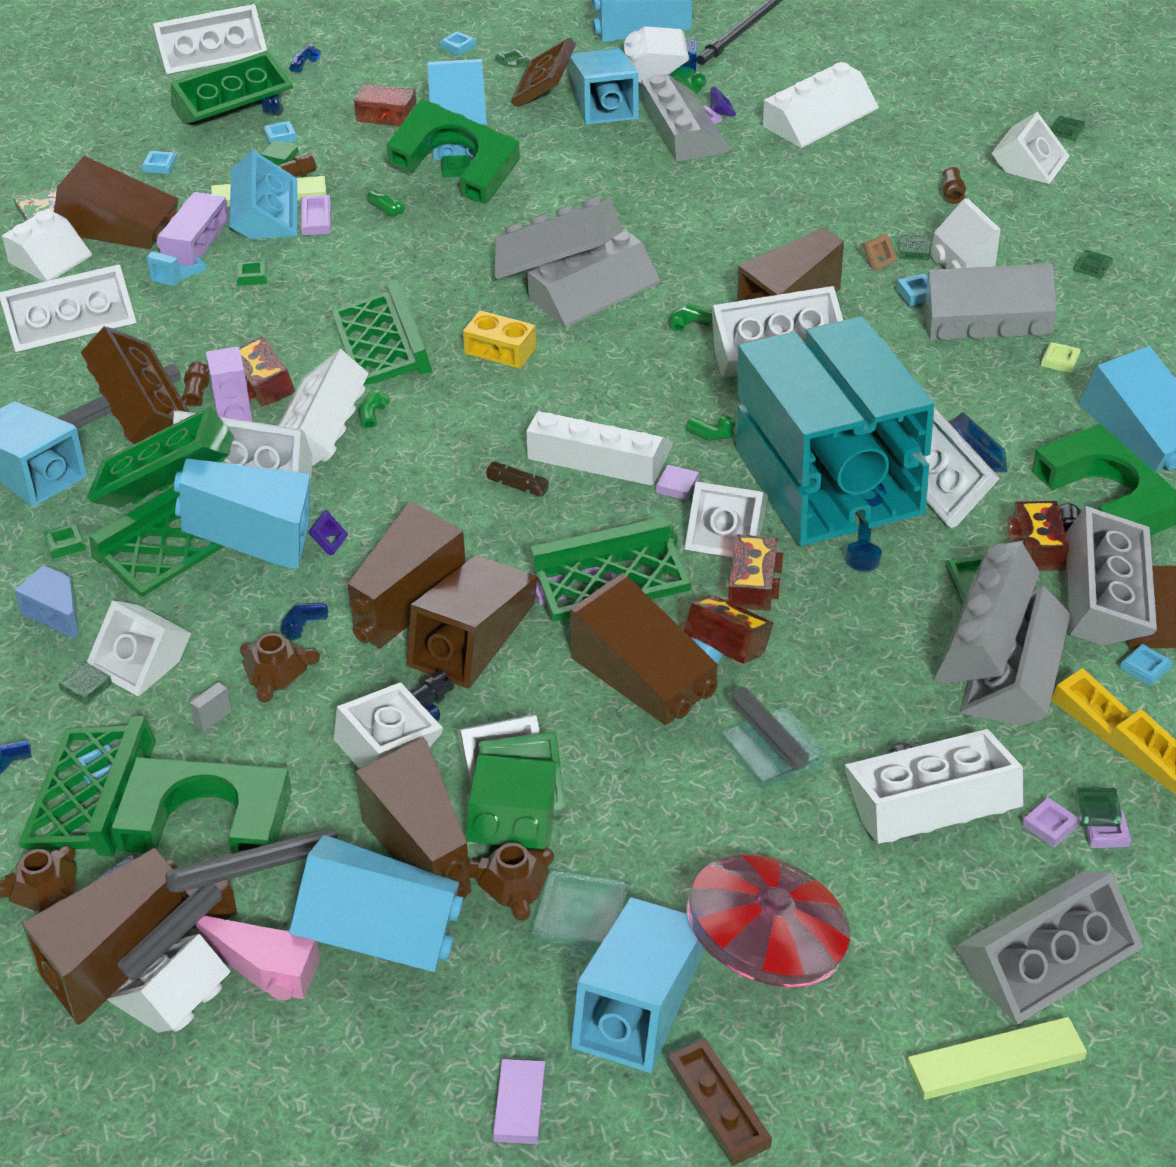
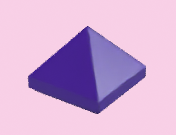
M713 86L710 89V109L720 115L736 116L731 101L717 87Z
M327 509L322 512L308 531L309 535L329 555H334L348 536V533ZM336 536L331 543L326 539V537Z

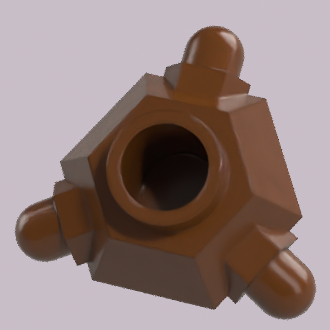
M277 633L265 634L257 642H245L240 647V654L244 657L242 663L249 682L257 688V698L263 703L269 702L273 698L275 691L284 690L302 676L307 670L308 665H314L320 660V653L316 649H304L303 646L298 647L292 641Z
M508 843L494 851L489 858H482L481 861H470V878L479 880L477 884L501 906L512 908L515 919L525 921L531 914L530 904L540 896L550 872L547 867L553 862L554 853L549 848L533 849L528 852L521 844Z
M63 846L58 851L54 850L51 854L43 849L27 852L17 862L11 874L5 875V879L0 880V898H9V902L41 913L74 894L76 866L72 864L76 855L75 850L70 846Z

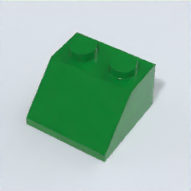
M479 754L468 803L466 841L494 845L518 843L525 848L545 849L552 836L557 761Z

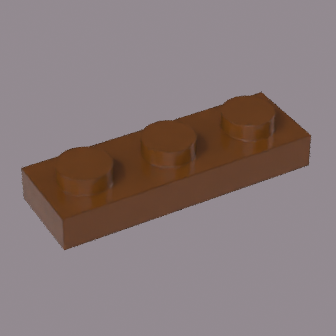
M706 1038L667 1055L668 1067L732 1166L771 1148L772 1137Z

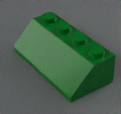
M268 50L170 82L171 106L183 123L198 121L293 89L292 82Z
M209 406L102 460L87 498L90 502L114 508H121L129 503L137 504L147 494L157 489L163 491L170 487L175 481L176 473L183 471L186 458L219 463L225 460L230 454L234 436L214 409Z

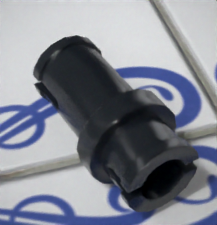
M439 670L432 677H424L420 681V686L410 693L426 709L434 702L437 704L445 699V694L454 689V684L451 678L442 684L441 682L448 674L443 670Z

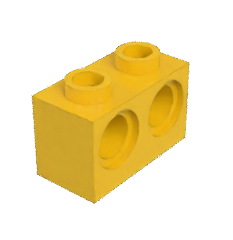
M479 311L463 330L464 354L521 368L536 349V325Z

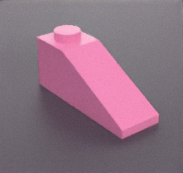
M204 916L196 923L198 934L204 938L218 957L261 990L268 992L272 997L279 1000H289L291 997L305 998L320 961L317 941L289 934L288 931Z

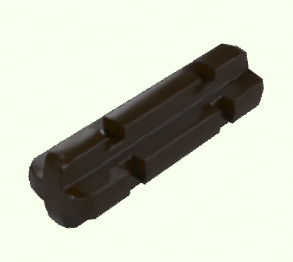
M496 461L491 462L487 468V478L491 481L498 483L501 480L503 485L524 492L530 490V494L539 497L544 496L549 489L547 478L535 475L534 478L532 473L511 466L505 468V464Z

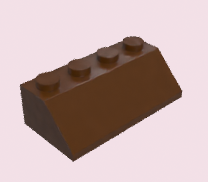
M103 326L81 351L87 363V370L95 377L99 384L98 389L100 393L108 400L111 406V413L119 420L124 429V436L131 443L136 444L172 426L174 411L189 412L149 343Z

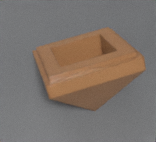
M887 233L862 244L871 268L875 271L898 261ZM877 257H884L887 259L878 262Z

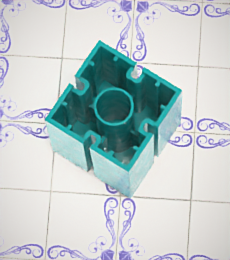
M863 316L806 329L805 343L795 331L738 345L737 396L743 404L737 405V452L761 490L768 495L769 502L799 546L858 532V525L855 523L856 512L868 529L926 514L930 464L924 457L931 454L935 403Z

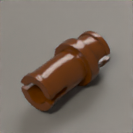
M311 153L303 157L300 155L294 156L292 161L278 165L294 177L301 176L302 178L306 177L307 173L317 169Z
M948 167L942 173L944 181L942 190L950 203L957 204L964 199L966 186L961 179L960 170L956 167Z
M192 362L185 372L183 379L185 389L182 400L186 406L202 405L204 388L208 387L210 380L208 375L209 368L204 362Z

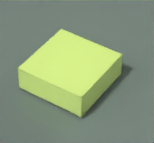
M1050 342L1042 359L1041 366L1072 373L1079 359L1081 349Z

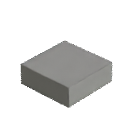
M219 682L190 702L194 725L203 732L232 712L228 690Z

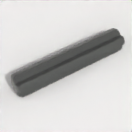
M741 687L732 692L731 704L792 769L799 770L802 766L805 767L809 763V753L748 688Z
M214 884L199 887L119 961L118 967L120 971L132 981L141 976L222 900L223 896Z

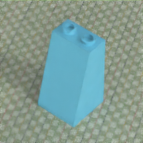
M592 0L594 12L596 11V19L592 20L593 32L595 35L599 34L602 42L626 39L630 33L639 31L644 26L681 29L682 31L692 29V0Z
M620 48L572 53L568 61V75L585 125L639 119L638 70Z
M482 59L427 62L430 102L437 103L454 113L462 114L474 122L487 125ZM446 143L433 148L434 160H440L442 156L470 155V158H475L476 156L472 149L458 143Z
M1151 346L1097 365L1078 404L1155 472L1163 468H1167L1169 471L1176 469L1175 377Z
M16 401L0 409V481L31 507L88 476L77 428L73 424Z
M186 458L183 471L176 473L174 492L180 493L176 501L175 515L181 517V531L276 565L299 569L310 522V474Z
M323 835L308 854L289 934L435 972L440 959L447 961L449 958L454 937L447 935L450 920L458 921L464 897L456 896L459 882Z
M632 897L629 899L578 980L571 1048L652 1073L705 950L707 933L698 921L699 917Z

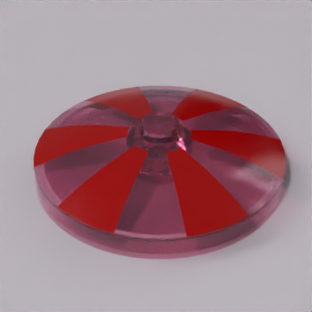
M734 855L718 859L701 870L688 896L687 915L689 923L702 946L727 968L760 983L778 987H802L821 982L838 969L849 947L850 926L838 900L817 879L801 869L780 860L757 855Z

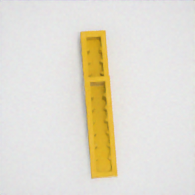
M1083 668L1056 686L1051 698L1053 703L1176 795V740L1142 709L1133 714Z

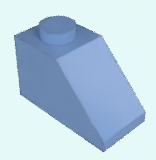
M43 565L14 590L21 614L72 638L79 634L73 584L70 577L65 573L57 572Z

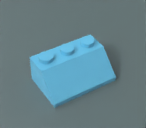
M252 149L231 169L229 227L249 239L297 236V178Z

